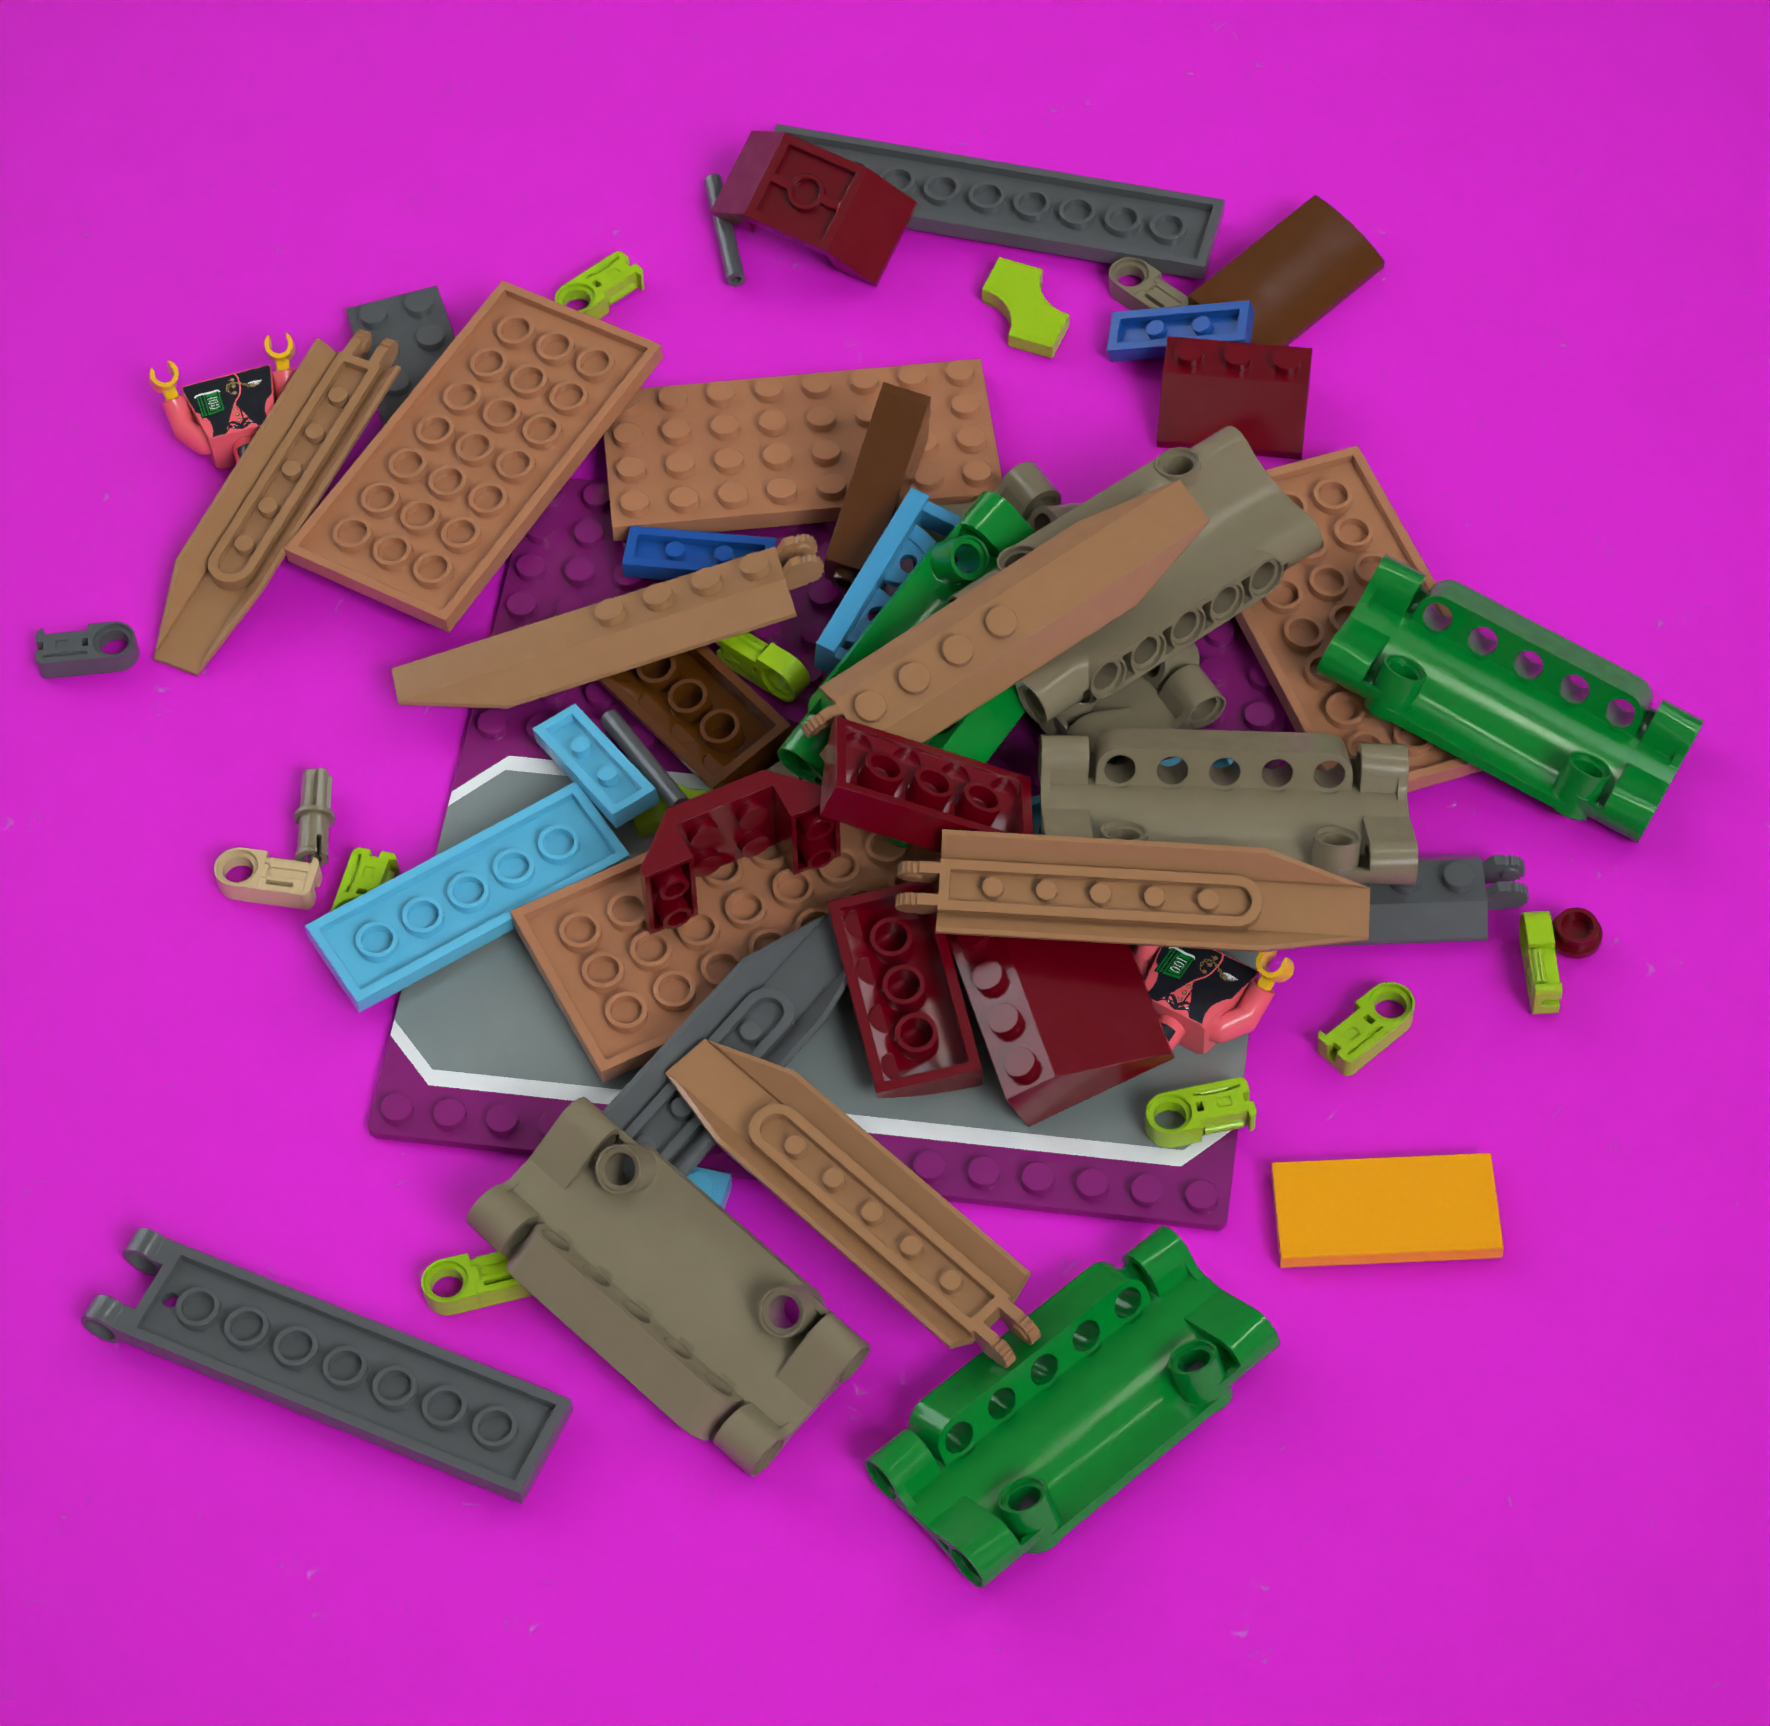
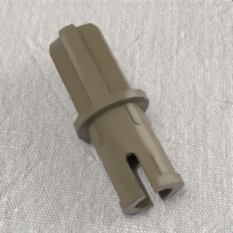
M323 767L316 769L308 768L303 772L300 807L294 813V820L298 824L295 860L305 862L306 855L309 854L308 863H311L313 857L318 859L320 867L326 865L329 861V828L335 822V813L331 810L333 778L328 774L327 769Z

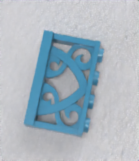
M912 487L910 488L816 642L814 667L828 674L834 670L848 652V648L853 646L871 623L868 616L874 611H880L891 598L883 591L886 585L899 587L910 574L901 569L900 563L905 559H912L917 565L928 548L937 543L921 527H926L947 537L962 518L961 516L928 501L929 495ZM959 561L956 563V566H957L958 569H959Z

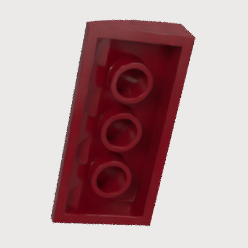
M836 716L832 723L825 757L820 816L941 853L942 829L1033 834L1031 779L1022 774Z
M909 882L827 901L877 1098L923 1096L983 1085L982 1066L946 934L936 933L937 912L931 914H911L900 912L895 908V897L897 894L905 892L935 894L932 882Z

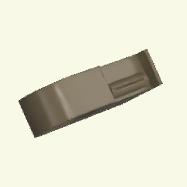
M1125 257L1111 265L1109 269V293L1113 299L1129 310L1188 306V297L1162 280V273L1144 260ZM1126 275H1134L1139 277L1142 282L1136 286H1125L1119 283L1118 279Z

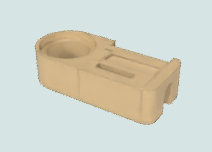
M238 847L223 852L214 864V873L220 892L229 899L304 910L311 909L317 898L315 887H320L323 879L319 861L315 857H313L311 863L275 857L270 858L268 851ZM236 866H248L253 869L251 876L241 882H231L225 878L228 871Z

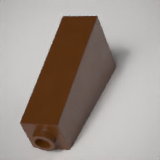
M883 382L825 557V579L831 580L833 585L844 591H848L910 490L928 441L930 396Z

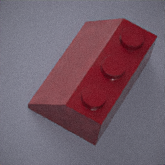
M1168 336L1162 375L1157 447H1184L1190 449L1225 426H1233L1243 434L1256 456L1302 460L1310 388L1312 348Z

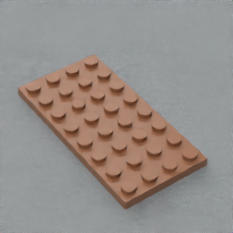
M502 280L287 544L284 551L288 561L446 632H450L664 358L661 344Z
M981 358L640 388L604 433L613 540H627L630 526L722 532L837 521L883 382L931 397L928 441L911 487L929 495L928 501L936 505L969 503L976 500L984 491L993 492L1001 483L1002 474Z
M1358 445L1266 470L1285 495L1315 521L1322 536V546L1319 550L1286 571H1283L1281 581L1275 590L1235 616L1295 731L1336 735L1346 745L1349 756L1356 755L1358 743L1406 744L1409 753L1407 793L1483 771L1406 729L1378 718L1365 707L1363 697L1316 673L1319 662L1328 645L1356 607L1385 554L1425 574L1426 579L1422 586L1425 590L1429 591L1436 583ZM1434 603L1435 609L1441 615L1452 616L1449 608L1445 605ZM1325 761L1319 764L1316 769L1330 770L1338 762Z
M840 822L841 856L834 858L828 865L822 868L808 869L793 875L777 845L774 844L757 856L740 858L721 866L711 875L695 877L698 915L674 929L665 928L650 935L646 928L640 868L647 852L511 910L510 914L513 926L601 1082L604 1083L646 1064L742 958L829 913L827 901L909 883L910 881L902 880L897 876L899 862L907 860L940 862L941 853L913 844L908 848H901L892 844L880 834ZM939 880L932 882L935 894L939 892Z

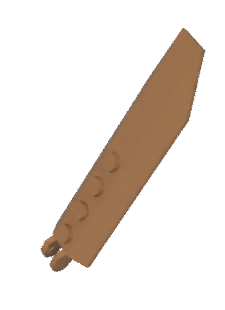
M363 329L357 330L343 352L339 351L338 353L323 340L316 338L175 560L154 654L155 661L198 677L257 601L286 556L284 548L311 516L400 373L401 366L395 365L392 367V364L397 359L399 349L397 341L389 338L383 339L368 361L365 359L371 350L373 340L371 332Z
M1179 479L1078 521L820 686L821 692L834 705L828 706L802 725L801 729L808 738L818 736L832 726L837 716L920 743L928 741L1137 606L1210 522L1209 518ZM828 744L819 754L824 762Z
M804 533L801 535L797 534L795 537L789 536L783 538L777 548L771 547L759 552H753L731 561L702 568L687 575L652 584L643 589L605 599L599 603L391 668L399 705L508 709L797 617L789 590L808 585L809 582L814 583L815 580H819L818 578L822 577L824 572L823 562L820 556H816V552H818L816 540H814L813 536L811 537L809 534L805 535Z
M942 829L940 862L907 860L899 862L897 867V876L902 880L926 883L939 880L938 894L905 892L897 894L895 897V908L900 912L911 914H931L937 912L936 933L1248 952H1268L1369 940L1370 887L1263 847Z
M708 1039L702 1040L665 1072L667 1078L719 1147L948 1348L953 1349L972 1344L976 1341L989 1358L1005 1369L1016 1360V1357L1010 1345L990 1328L999 1318L1003 1320L1012 1333L1029 1345H1032L1041 1337L1040 1330L1033 1320L1014 1304L1029 1279L1031 1272L799 1073Z

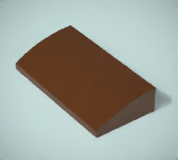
M1315 194L1188 296V306L1250 300L1255 311L1251 343L1288 346L1383 269L1384 260L1350 221Z
M707 646L597 680L711 790L763 769L766 770L780 760L777 755L778 749L793 732L791 724Z

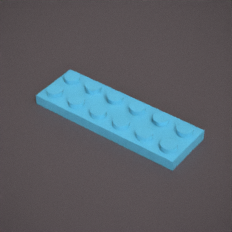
M575 781L305 925L306 934L360 1013L515 929L510 914L511 910L630 859V854Z

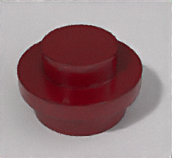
M1577 907L1569 908L1553 919L1555 950L1559 954L1568 958L1581 959L1593 955L1599 949L1603 932L1597 918L1590 911Z

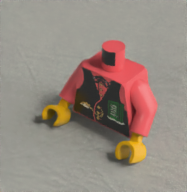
M286 332L288 347L282 353L272 351L270 335H267L264 346L272 361L275 362L276 371H272L270 364L205 380L182 386L183 395L180 396L176 389L179 371L175 363L170 360L167 361V367L172 375V380L166 383L157 380L155 372L151 367L149 374L150 386L156 392L164 395L166 401L162 402V406L177 440L199 455H209L216 468L225 469L236 466L296 369L290 368V360L293 358L296 349L292 337Z
M1135 945L1133 951L1172 1052L1179 1044L1197 1054H1204L1216 1043L1224 1044L1252 1032L1275 995V991L1272 989L1275 982L1282 983L1287 981L1294 972L1293 961L1288 957L1282 961L1277 971L1270 972L1269 965L1275 958L1277 951L1259 952L1256 958L1257 970L1213 949Z

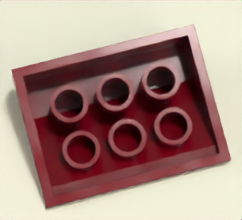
M946 934L1005 1098L1028 1127L1175 1058L1130 945Z

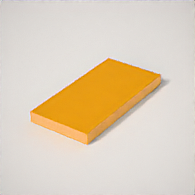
M1491 1153L1272 1163L1271 1177L1280 1268L1502 1258L1504 1246Z

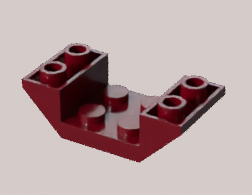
M752 130L711 210V214L752 233L756 226H760L830 257L835 269L877 287L918 204L867 167L786 132Z
M763 769L666 809L640 868L645 922L650 935L665 928L674 929L680 927L690 918L697 916L698 903L695 877L711 875L723 865L743 857L757 856L774 844L777 845L793 875L808 869L822 868L828 865L834 858L841 856L840 822L820 816L822 786Z

